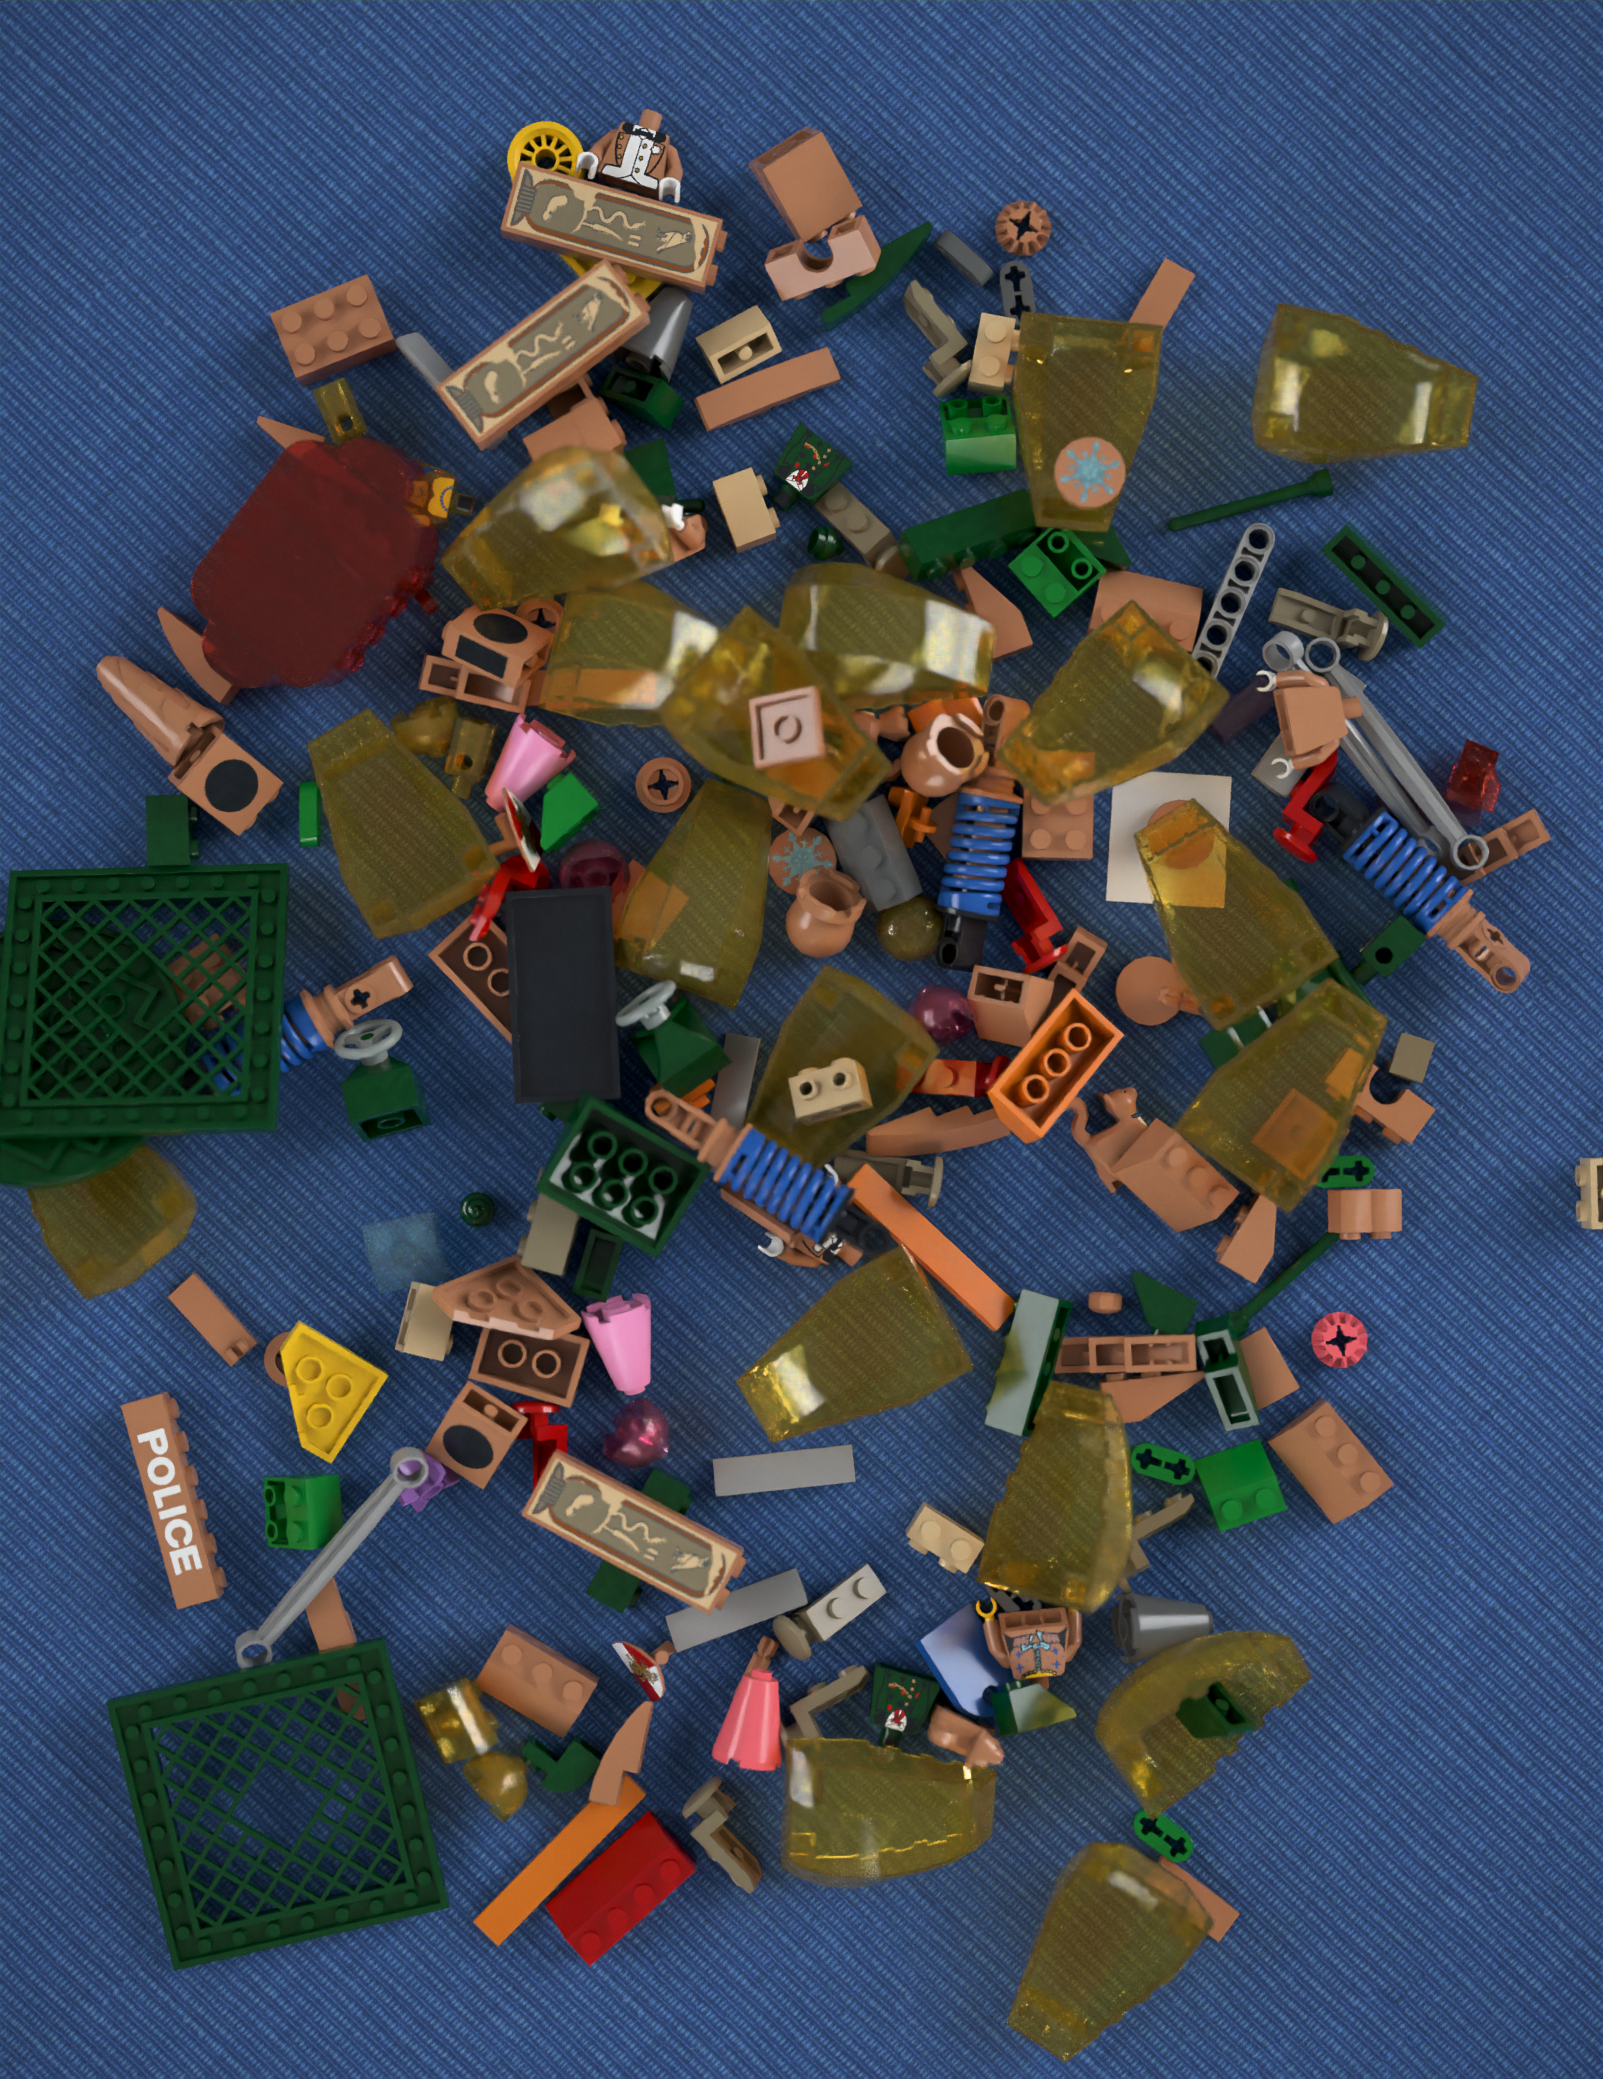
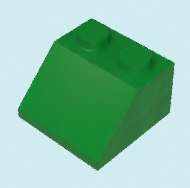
M571 772L566 776L560 773L546 786L548 792L544 795L541 846L550 856L603 811L597 801Z
M1259 1438L1193 1460L1214 1526L1220 1532L1287 1510L1276 1475Z

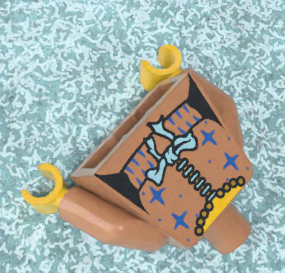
M1068 1589L1062 1592L1061 1599L1063 1604L1068 1607L1067 1613L1065 1607L1002 1613L998 1614L999 1620H995L994 1614L998 1607L993 1597H990L993 1604V1610L990 1613L981 1611L980 1601L978 1600L976 1610L985 1620L982 1626L989 1652L1002 1667L1012 1669L1015 1679H1028V1685L1038 1683L1047 1690L1049 1688V1676L1063 1674L1065 1663L1072 1660L1082 1643V1613L1079 1612V1607L1085 1600L1083 1591L1078 1589L1079 1598L1075 1604H1071L1068 1600Z

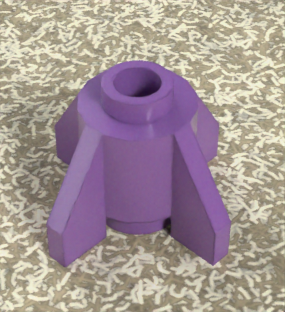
M422 1448L419 1450L425 1457L428 1466V1476L421 1485L415 1488H405L398 1496L402 1506L411 1503L417 1513L423 1511L428 1500L438 1494L442 1488L445 1489L457 1484L460 1480L455 1471L426 1454ZM417 1460L405 1461L398 1467L397 1472L402 1475H411L420 1468L421 1463Z

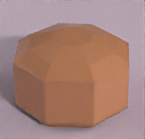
M1090 1292L1088 1294V1308L1096 1313L1113 1314L1121 1310L1122 1295L1120 1293Z

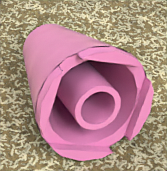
M519 714L484 790L488 796L486 802L500 813L506 810L502 788H507L521 803H524L572 763L576 757L573 749L568 754L562 749L566 742L545 725L535 719L530 724L525 722L527 716L525 714Z
M632 1294L633 1300L623 1301L622 1295L607 1298L606 1303L597 1301L586 1307L587 1313L581 1312L582 1321L616 1389L624 1391L625 1395H635L643 1392L645 1386L651 1381L650 1298L645 1294Z

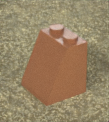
M806 126L748 163L796 240L802 239L803 243L808 241L811 244L820 240L827 234L825 229L836 222L840 224L853 219L856 216L855 210L863 206L822 131Z

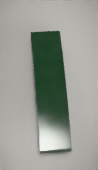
M930 221L882 246L877 266L873 271L844 283V293L847 298L820 312V321L827 333L858 314L886 291L907 269L931 237L933 227Z

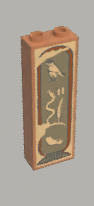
M523 162L518 163L500 229L502 238L598 264L606 258L612 267L618 264L625 273L703 295L707 285H714L718 266L713 264L716 251L723 252L728 232L722 231L723 219Z
M606 258L435 387L439 397L481 451L650 324L649 314L647 313L651 310L650 306L639 292L634 295L626 286L629 279L618 264L612 267Z
M556 1449L521 1514L525 1518L708 1615H711L714 1607L721 1610L730 1593L729 1590L725 1589V1586L731 1576L738 1578L747 1559L741 1557L744 1547L559 1449Z

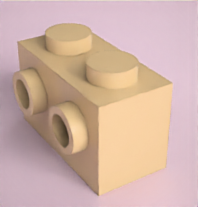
M757 305L695 338L707 365L721 384L782 351L770 322Z
M981 313L967 386L968 391L1001 396L1003 386L1011 385L1014 365L1008 364L1010 351L1017 352L1021 332L1014 330L1016 319Z
M752 467L712 481L716 498L737 553L776 539L775 529L780 527V523L774 508L767 509L763 496L768 495V491L761 474L755 476Z
M837 1059L831 1062L829 1067L822 1069L815 1067L806 1068L799 1071L798 1076L788 1078L796 1118L806 1126L873 1107L865 1069L855 1059Z
M1580 1158V1165H1577L1575 1168V1182L1577 1187H1581V1201L1576 1203V1218L1578 1222H1581V1228L1603 1229V1158Z
M412 1281L395 1350L443 1361L444 1356L450 1353L453 1344V1335L450 1334L453 1320L431 1299L435 1286Z
M924 1501L905 1530L906 1536L910 1538L908 1544L924 1555L931 1551L939 1556L938 1563L956 1574L958 1569L966 1574L985 1545L983 1538Z

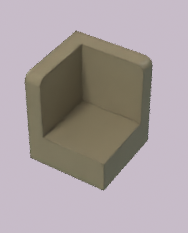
M1401 1033L1392 1059H1387L1383 1073L1413 1083H1423L1435 1043L1407 1033Z

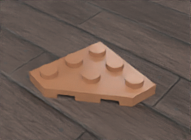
M517 1254L433 1288L431 1299L454 1321L547 1340H554L579 1329L581 1317L530 1267L520 1265L522 1259Z

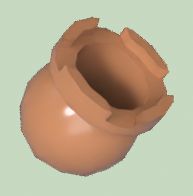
M957 713L954 716L941 714L932 720L924 730L915 733L903 747L900 759L902 775L911 789L926 797H942L954 793L963 782L970 781L978 776L986 768L989 758V751L984 753V747L980 740L984 736L982 731L972 720Z
M816 868L803 873L796 889V899L786 914L785 930L792 945L801 954L820 959L833 956L844 950L852 938L855 921L860 918L867 899L863 898L859 893L860 884L850 876L833 869L830 870L829 875L823 873L816 874Z

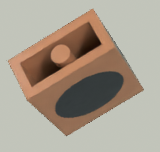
M481 599L472 607L465 608L460 616L453 621H448L442 632L444 644L441 654L506 686L516 689L547 663L554 633Z
M211 724L167 777L180 791L238 836L255 823L257 814L265 804L272 802L276 798L279 788L284 783L213 724Z
M468 1381L454 1400L424 1452L484 1490L528 1418Z

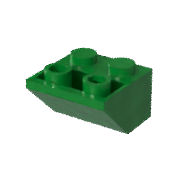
M988 395L984 398L974 399L954 398L949 401L939 402L943 455L947 476L1017 469L1016 433L1008 395Z
M1061 518L1007 565L1011 572L1054 620L1081 598L1107 571Z
M308 1473L263 1477V1499L266 1511L265 1534L268 1547L301 1550L325 1548L343 1527L340 1474Z

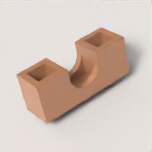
M865 215L832 227L827 240L833 253L830 257L818 258L807 251L802 239L770 250L764 265L782 301L790 298L795 300L805 298L814 289L822 286L832 288L840 284L846 277L854 274L864 276L875 269L881 249Z
M1351 1047L1344 1048L1320 1081L1327 1087L1324 1092L1340 1104L1346 1100L1355 1107L1353 1114L1367 1124H1370L1372 1121L1384 1128L1381 1134L1396 1145H1399L1401 1141L1405 1144H1411L1436 1109L1408 1089H1401L1396 1097L1387 1104L1377 1102L1371 1096L1369 1084L1378 1067Z

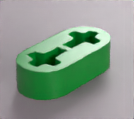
M319 781L300 782L299 838L301 847H320L321 786Z
M1330 1156L1324 1165L1326 1168H1337V1175H1327L1325 1182H1321L1320 1177L1315 1176L1310 1183L1322 1188L1365 1186L1374 1177V1165L1365 1156ZM1355 1161H1359L1360 1166L1366 1167L1367 1171L1366 1174L1360 1175V1181H1356L1354 1175H1343V1168L1355 1167Z
M1150 1442L1137 1443L1129 1452L1130 1465L1140 1474L1175 1485L1187 1484L1195 1475L1193 1460L1182 1452ZM1145 1449H1150V1455L1160 1459L1159 1465L1147 1463L1145 1468L1140 1467L1141 1462L1136 1458L1137 1453L1143 1454ZM1179 1459H1183V1465L1188 1468L1186 1474L1180 1473L1179 1477L1175 1478L1174 1471L1164 1467L1165 1462L1177 1464Z
M1144 1806L1134 1813L1132 1825L1137 1836L1172 1862L1180 1863L1186 1861L1191 1856L1193 1842L1190 1835L1183 1828L1152 1806ZM1152 1816H1155L1154 1822L1161 1831L1159 1834L1150 1828L1146 1829L1145 1832L1142 1831L1143 1825L1140 1820L1143 1817L1150 1819ZM1166 1835H1169L1176 1841L1182 1837L1184 1850L1181 1852L1176 1849L1173 1853L1170 1852L1171 1846L1164 1839Z

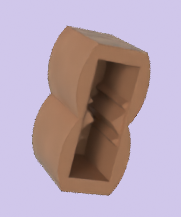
M1401 1189L1328 1190V1232L1339 1233L1340 1240L1361 1239V1233L1370 1232V1239L1391 1238V1232L1402 1231Z

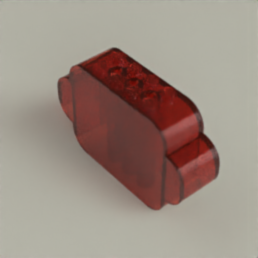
M369 438L353 439L341 447L316 440H302L285 449L198 565L192 576L190 589L193 603L199 613L209 621L202 637V650L209 666L230 684L241 688L275 689L286 684L294 687L327 688L340 683L350 672L352 674L355 673L364 663L366 657L363 654L369 646H375L384 637L387 631L384 627L392 617H398L406 608L408 602L405 599L413 589L415 591L418 590L426 582L429 576L427 570L433 564L438 553L439 537L437 529L432 520L421 511L428 494V482L422 467L400 448Z

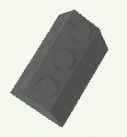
M884 794L822 818L844 873L860 884L859 893L863 898L867 899L861 915L895 906L923 892Z

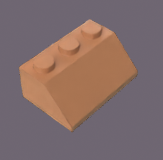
M1103 566L1107 571L1098 579L1086 634L1188 657L1194 646L1204 589Z
M1158 1118L1150 1124L1110 1170L1176 1233L1217 1219L1240 1193L1175 1130Z
M1322 1398L1317 1400L1267 1441L1333 1524L1367 1507L1394 1485L1328 1401Z
M509 1624L473 1685L564 1739L597 1686L600 1677L514 1625Z

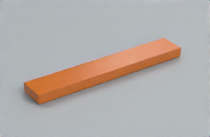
M867 1163L862 1164L845 1184L849 1188L853 1187L856 1189L853 1202L869 1217L884 1225L890 1232L891 1237L988 1328L992 1331H997L1012 1313L1015 1301Z
M626 1773L619 1807L589 1801L485 1907L473 1922L499 1946L646 1796L647 1792Z

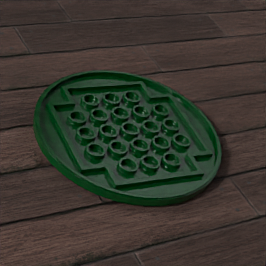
M68 920L47 921L58 930ZM85 922L91 929L97 926L95 924ZM77 923L63 936L74 946L88 933ZM45 926L43 943L53 935ZM105 928L98 934L108 945L121 935L108 928ZM5 931L0 932V987ZM128 938L114 951L126 961L139 948ZM93 939L79 952L91 962L104 948ZM58 940L44 953L55 963L69 949ZM146 954L140 957L93 1000L136 1043L181 1004L180 998L169 977ZM109 955L95 968L107 978L120 964ZM74 956L60 969L72 979L85 965ZM43 959L41 962V975L50 968ZM90 972L77 985L88 995L102 981ZM55 973L42 986L53 996L67 982ZM72 988L58 1002L69 1012L83 998ZM40 991L38 1008L48 1000ZM88 1004L74 1018L86 1028L99 1014ZM53 1005L39 1019L50 1029L64 1015ZM183 1011L180 1015L186 1020L185 1013ZM175 1019L161 1032L171 1042H174L187 1029ZM104 1021L91 1034L102 1044L116 1030ZM68 1022L55 1035L67 1045L80 1031L71 1022ZM38 1025L36 1026L35 1042L45 1034ZM156 1036L143 1050L154 1060L168 1046ZM86 1037L72 1051L84 1061L97 1047ZM120 1037L107 1050L119 1060L132 1046L123 1037ZM50 1039L36 1052L48 1062L62 1048ZM188 1039L178 1047L186 1056H188ZM173 1052L160 1066L171 1076L185 1062ZM137 1053L124 1067L135 1077L149 1063ZM67 1054L53 1069L65 1078L78 1064ZM102 1054L89 1068L100 1078L114 1064ZM35 1058L33 1075L43 1067ZM154 1069L140 1083L152 1093L166 1079ZM119 1070L105 1084L117 1094L130 1080ZM83 1071L70 1085L81 1095L95 1081ZM48 1072L34 1086L45 1096L60 1082ZM184 1074L176 1081L180 1086L183 1082ZM171 1085L160 1096H177L179 1092ZM100 1087L89 1098L111 1097ZM134 1087L125 1097L147 1096L137 1087ZM64 1088L53 1099L76 1098ZM31 1091V1100L39 1099V1098ZM152 1135L0 1139V1185L19 1189H50L80 1183L117 1166L135 1153Z

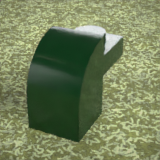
M577 1734L560 1756L532 1735L523 1745L520 1752L525 1756L523 1761L536 1772H540L542 1769L546 1772L539 1786L557 1793L570 1792L584 1785L598 1768L604 1756Z

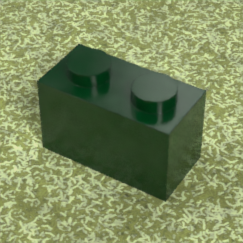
M187 795L146 796L147 866H196L195 859H200V839L195 838V824L200 823V807Z

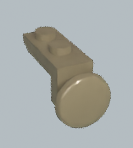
M915 279L908 286L902 299L906 313L937 349L929 356L931 361L925 364L922 370L937 384L932 394L937 398H941L954 391L970 376L973 359L966 361L962 365L958 362V359L968 346L967 341L958 332L953 319L949 315L944 314L935 304L930 291L921 287Z
M840 482L813 505L822 517L860 552L866 564L874 571L873 578L877 585L882 588H891L901 583L910 574L899 554L898 543L892 532Z
M1283 588L1277 590L1268 619L1270 623L1312 639L1320 637L1329 638L1338 645L1340 650L1358 646L1357 655L1359 660L1370 661L1377 655L1385 641L1389 626L1388 617L1382 611H1376L1371 617H1368V613L1360 609L1354 608L1344 611L1298 592Z
M837 1147L833 1170L837 1173L838 1178L843 1184L849 1181L862 1164L867 1163L898 1193L915 1196L916 1193L928 1195L927 1207H934L936 1205L943 1180L944 1164L942 1157L936 1155L934 1165L930 1167L921 1165V1161L893 1156H868L867 1152Z
M1179 1493L1163 1503L1166 1507L1155 1514L1149 1510L1134 1518L1133 1522L1135 1525L1118 1534V1539L1124 1550L1112 1555L1107 1545L1102 1548L1101 1552L1104 1562L1114 1581L1123 1592H1133L1127 1580L1150 1568V1563L1139 1543L1185 1518L1195 1504L1192 1494L1184 1497L1182 1493Z
M864 1564L811 1605L801 1606L790 1614L792 1618L789 1619L781 1614L777 1615L772 1623L774 1633L780 1644L792 1657L804 1661L811 1657L810 1643L826 1641L887 1592L869 1564Z
M857 1665L849 1666L838 1673L839 1679L828 1685L826 1682H821L811 1687L807 1691V1697L789 1706L797 1722L787 1727L780 1717L779 1737L781 1744L797 1766L805 1764L801 1752L825 1740L813 1716L862 1690L871 1677L865 1666L862 1665L859 1668Z
M715 1776L707 1780L691 1795L683 1806L681 1813L684 1818L689 1817L695 1811L701 1816L690 1834L705 1848L707 1855L712 1860L718 1862L729 1873L730 1878L736 1885L743 1887L751 1894L763 1873L758 1860L723 1825L729 1817L727 1813L736 1804L727 1794L724 1795L718 1787L723 1780Z

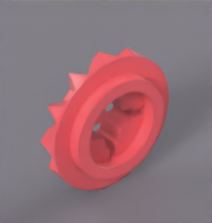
M1334 1312L1321 1318L1315 1325L1311 1337L1312 1348L1315 1355L1324 1364L1334 1368H1347L1358 1363L1367 1351L1368 1334L1363 1323L1353 1315L1344 1312ZM1337 1325H1339V1330H1341L1344 1336L1354 1337L1350 1342L1344 1343L1343 1355L1337 1345L1326 1344V1341L1336 1338Z

